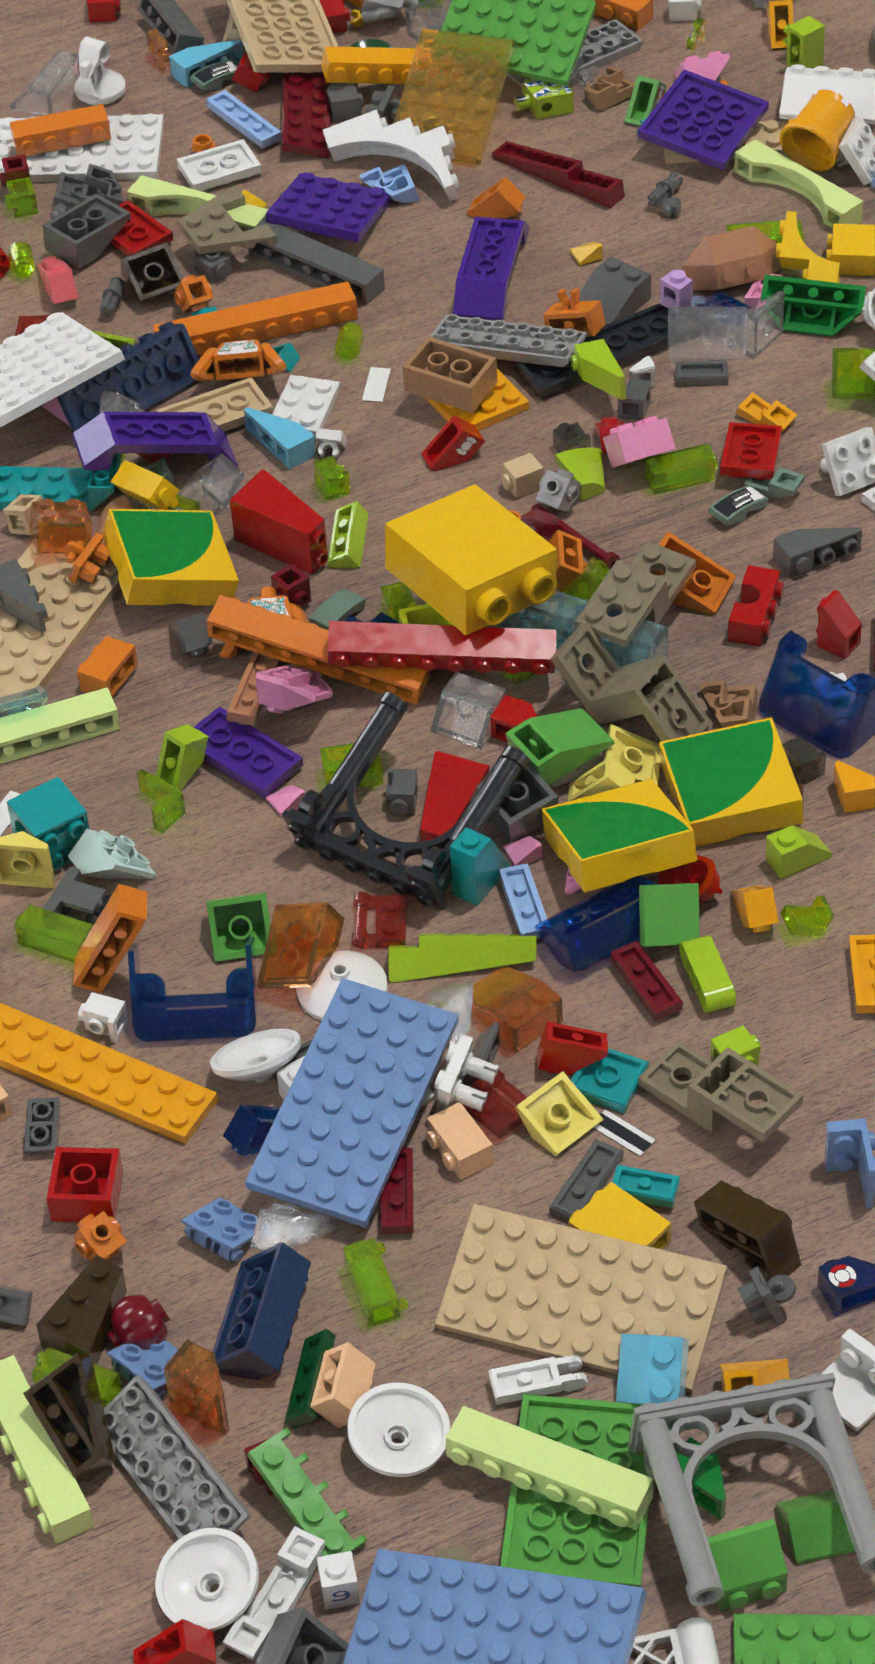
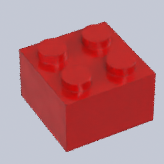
M56 1147L46 1197L51 1222H80L91 1213L96 1217L103 1211L108 1217L112 1216L116 1219L124 1173L119 1149Z

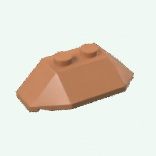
M754 226L704 237L688 260L682 264V270L686 273V277L693 280V290H719L764 279L765 274H774L782 268H780V258H776L777 243Z

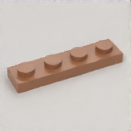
M253 651L227 710L226 721L236 722L240 725H255L263 707L262 704L258 703L256 673L280 667L281 660Z

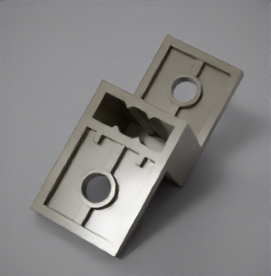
M588 622L580 624L550 658L598 725L643 714L660 740L666 741L702 733L711 723L665 655L619 667ZM583 656H584V657L586 658V660H587V665H586V668H587V669H585L584 666H583V664H582V657H583ZM675 711H676V712L678 713V715H679V719H678V723H679V724H677V722L675 721V717H674Z

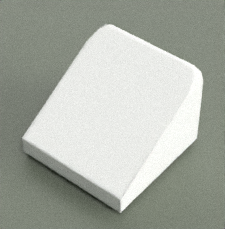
M650 356L643 358L629 369V381L630 378L651 381V387L655 386V365Z

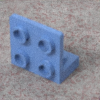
M866 1119L827 1122L824 1157L826 1171L858 1169L866 1209L873 1208L875 1196V1157H873L872 1153L875 1150L874 1132L868 1131Z

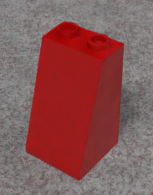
M262 469L230 499L234 540L286 564H294L298 569L311 575L326 564L329 555L327 551L325 519L270 473Z

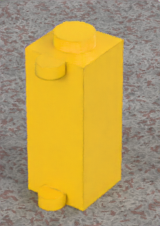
M127 460L123 461L111 480V483L127 496L158 510H167L169 507L175 508L178 505V499L176 498L179 492L178 488L164 477Z

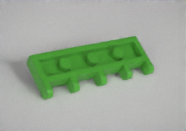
M288 1428L281 1430L248 1453V1458L296 1526L325 1540L326 1544L321 1556L348 1551L354 1552L368 1541L364 1535L357 1537L353 1541L340 1523L349 1516V1513L344 1509L335 1515L321 1496V1493L329 1488L327 1482L323 1481L314 1486L301 1468V1465L309 1460L307 1454L303 1453L294 1458L286 1447L283 1440L291 1435Z

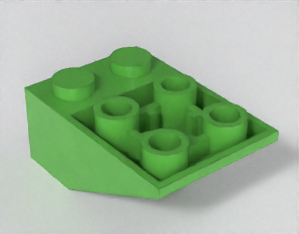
M582 708L532 717L505 733L509 746L524 752L531 760L530 765L548 785L615 744L614 740Z

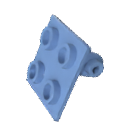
M220 1197L181 1220V1223L186 1225L184 1233L187 1234L189 1240L200 1244L205 1249L210 1248L211 1252L218 1253L219 1256L229 1262H239L244 1253L240 1249L241 1246L265 1232L271 1226L260 1220L256 1215L247 1213L234 1206L230 1201Z
M166 1340L160 1344H150V1350L141 1349L134 1344H123L107 1352V1355L112 1358L111 1365L114 1372L119 1373L128 1383L137 1374L149 1383L161 1400L167 1395V1392L164 1390L166 1385L200 1370L196 1363Z

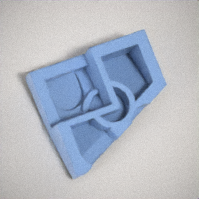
M405 164L382 173L379 166L359 175L363 183L372 188L383 189L391 199L397 202L412 203L420 201Z

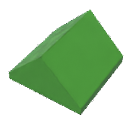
M834 1489L776 1503L775 1507L796 1565L855 1552Z

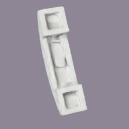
M298 1527L293 1528L277 1554V1565L247 1613L242 1614L233 1624L223 1640L224 1646L252 1660L259 1656L277 1614L292 1611L298 1603L317 1566V1557H321L326 1544L325 1540Z

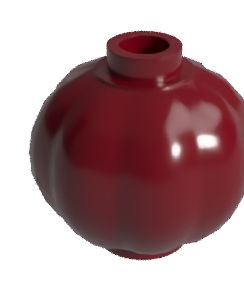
M128 1295L121 1299L113 1308L110 1316L111 1328L113 1330L107 1333L116 1348L123 1344H134L141 1349L150 1350V1344H160L166 1339L168 1331L164 1324L170 1321V1318L157 1298L149 1302L145 1295Z

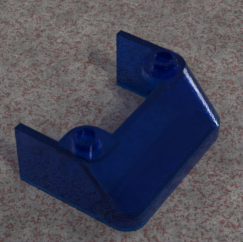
M248 937L245 944L246 968H237L230 972L226 980V993L166 996L165 982L158 974L140 973L138 943H132L128 950L132 1025L136 1037L142 1041L153 1042L244 1037L249 1035L254 1030L257 1021V977L254 937Z

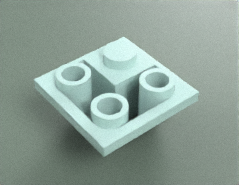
M86 829L68 855L77 869L81 871V874L100 879H154L157 875L149 866V860L139 854L134 848L135 843L131 839L123 835L120 837L113 836L104 830L98 832Z

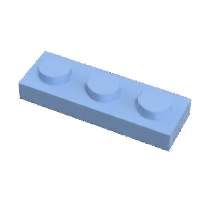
M528 863L499 869V878L519 936H537L536 939L551 936V928Z

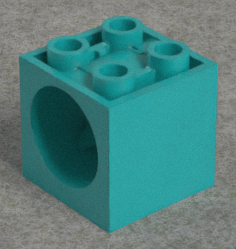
M59 777L53 778L7 801L12 832L24 831L48 844L53 871L72 862L68 855L85 830L90 829L87 811Z

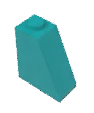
M467 827L450 845L453 895L478 906L499 882V869L510 867V864L491 838Z

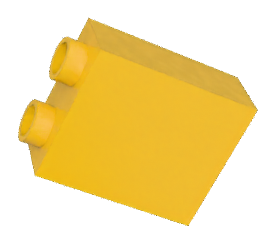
M476 484L385 523V568L464 635L473 633L488 625H497L505 620L507 616L533 604L545 603L556 594L557 548Z

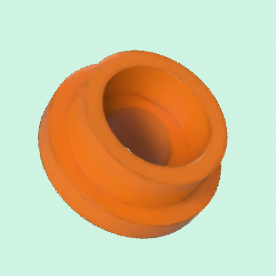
M207 134L195 136L191 143V150L194 153L215 148V142Z

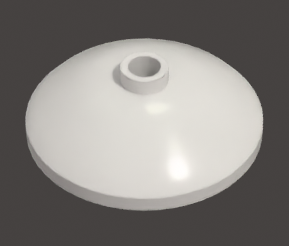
M355 951L329 952L316 957L301 970L296 982L297 999L307 1014L322 1021L342 978L387 992L386 974L378 962L365 954Z
M270 1029L246 1035L219 1049L210 1060L211 1069L215 1074L225 1079L237 1081L255 1080L256 1082L268 1080L273 1074L277 1073L276 1070L286 1066L295 1057L302 1043L300 1035L291 1029Z
M408 1383L382 1384L364 1393L352 1407L347 1426L348 1440L358 1459L370 1469L393 1477L413 1476L433 1467L446 1451L445 1437L450 1430L447 1412L439 1400L425 1389ZM400 1439L402 1443L397 1444L392 1442V1440Z
M203 1528L193 1531L176 1541L160 1562L155 1581L158 1603L173 1623L185 1619L211 1631L219 1630L237 1620L251 1604L258 1586V1563L249 1545L240 1536L229 1530ZM214 1584H219V1588L215 1592H210V1588Z

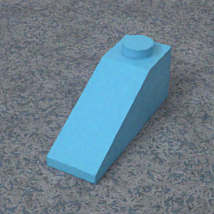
M233 40L194 46L169 56L171 76L186 88L195 85L190 81V76L204 67L224 61H232L237 65L243 57L242 41Z
M249 407L244 409L246 430L288 469H292L316 457L315 436L300 423Z

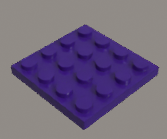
M684 69L640 126L638 137L724 170L734 157L735 152L740 149L769 109V102Z
M305 172L300 173L268 209L265 222L359 242L390 204L391 198L381 188H367L358 183L340 182L335 178H322Z

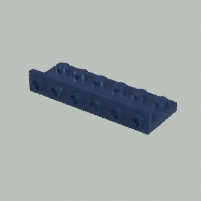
M172 321L166 322L158 327V332L140 336L138 343L122 346L119 349L122 350L125 360L57 396L72 432L74 433L102 412H141L196 381L191 377L190 373L199 361V357L184 323L173 324Z

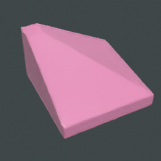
M289 785L267 796L266 799L282 817L284 810L289 812L291 808L298 809L305 792L301 788Z
M531 836L503 845V850L514 866L530 863L542 858V845Z

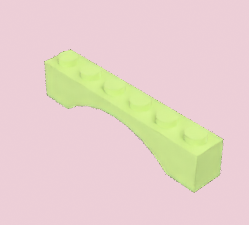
M756 139L735 152V173L751 182L779 185L802 194L818 208L822 215L823 223L833 229V224H859L862 222L863 200Z
M143 175L127 191L128 200L151 217L170 214L187 215L217 196ZM246 204L227 212L240 229L245 232L255 228L265 220L268 209Z

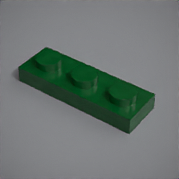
M324 1329L304 1340L284 1423L292 1429L312 1422L319 1414L310 1406L324 1352L332 1349L336 1335L328 1329Z

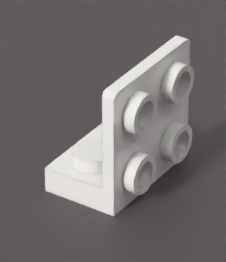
M849 1328L841 1336L840 1356L821 1374L834 1372L836 1379L833 1396L842 1421L853 1430L859 1431L875 1415V1346Z

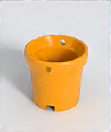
M819 90L816 95L813 94L796 118L788 120L780 131L779 142L782 150L792 161L806 169L819 172L830 170L836 164L840 155L839 145L852 120L855 118L853 106L849 103L846 107L841 102L843 99L842 95L831 90Z

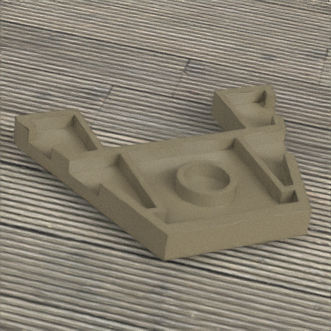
M236 185L178 220L179 229L199 255L231 251V246L238 245L254 248L255 243L268 242V246L277 244L276 235L267 224L243 232L229 215L228 210L246 205L245 196Z

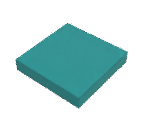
M608 1048L607 1057L576 1071L571 1081L589 1102L625 1114L640 1087L638 1085V1077L649 1068V1061Z

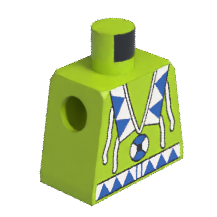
M530 78L524 81L523 95L514 98V105L517 111L529 108L538 119L574 112V92L569 86Z

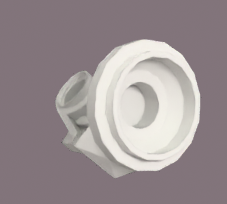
M86 36L79 48L80 76L75 82V94L80 100L90 105L113 103L126 91L125 79L121 74L106 69L103 66L110 56V44Z

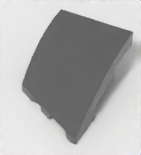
M89 163L84 179L64 172L60 173L52 205L57 206L63 203L71 209L96 193L116 205L128 199L123 198L121 194L122 188L116 181L113 171Z

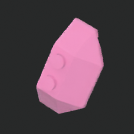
M293 664L256 673L258 703L266 705V710L283 714V711H292L293 708L333 696V690L325 680L321 679L320 673Z

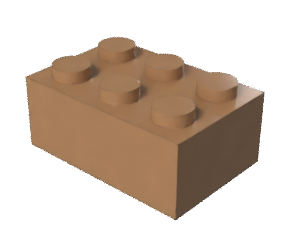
M429 336L402 366L404 391L471 413L475 411L498 382L497 360L495 357Z

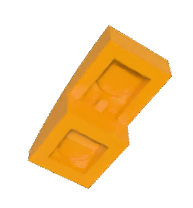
M753 392L738 406L736 414L753 424L782 426V432L798 415L776 400L771 405Z

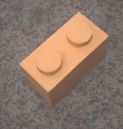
M460 1102L427 1118L428 1132L425 1133L428 1144L433 1150L437 1149L440 1152L445 1167L449 1171L453 1170L460 1180L494 1164L493 1144Z
M349 1342L325 1351L310 1407L337 1428L348 1425V1418L352 1407L364 1393L369 1391L372 1385L376 1363Z

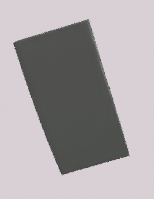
M59 1097L28 1099L27 1122H25V1154L55 1152L56 1147H58L60 1128Z

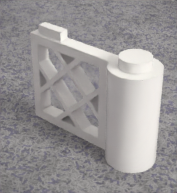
M701 1617L687 1619L674 1629L637 1636L632 1651L639 1655L633 1664H643L645 1660L653 1664H672L674 1660L676 1664H720L712 1623L710 1620ZM671 1641L673 1650L665 1661L651 1654V1651L657 1644Z

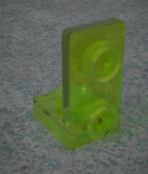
M592 557L588 560L582 573L568 584L561 594L574 608L586 606L609 573V568L601 560L597 561Z
M141 769L137 772L139 790L141 793L157 801L151 808L153 825L155 830L163 834L186 814L184 795L177 787H171L161 781L158 776L149 774Z

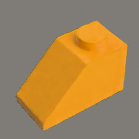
M793 0L769 1L767 5V21L771 49L787 48V45L783 43V38L787 37V33L783 32V27L794 23Z
M756 885L731 890V895L743 927L753 928V933L771 930V924L779 923L773 887Z

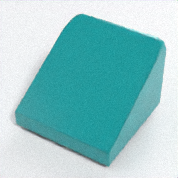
M286 343L272 347L286 363L284 372L292 371L300 359L293 345Z

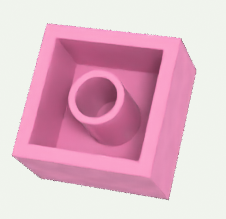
M657 415L634 422L635 427H633L631 422L610 429L611 435L603 437L611 468L676 449L667 418L658 420Z

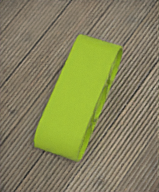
M707 935L680 942L681 960L704 1012L710 1013L736 1006L737 1000L733 984L712 937Z

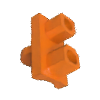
M96 532L86 547L85 543L81 540L78 542L70 541L65 545L64 553L67 556L65 560L69 564L73 563L72 567L74 569L69 577V581L76 584L82 578L93 584L97 579L101 568L91 562L95 561L102 566H106L111 559L107 547L101 544L103 535Z

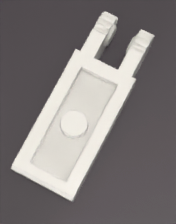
M575 1355L560 1358L549 1357L490 1369L489 1380L496 1405L522 1400L523 1394L544 1396L562 1392V1390L571 1392L582 1389L588 1383L586 1375L580 1372L573 1374L583 1366L581 1357Z

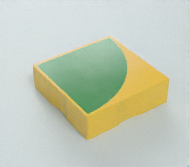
M108 509L102 535L104 536L110 558L117 568L118 581L127 605L190 604L214 606L219 595L228 598L235 597L239 579L213 511Z
M772 717L659 742L661 767L670 794L678 805V811L694 830L696 847L730 840L747 833L766 832L804 823L803 799Z
M652 779L541 809L546 841L557 856L568 865L570 874L584 893L624 882L643 874L660 872L697 861L693 828Z

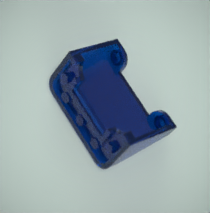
M790 630L778 643L760 695L759 711L764 717H772L773 722L836 758L850 757L875 735V678L865 673H858L852 675L846 681L841 680L804 659L802 656L807 652V641Z

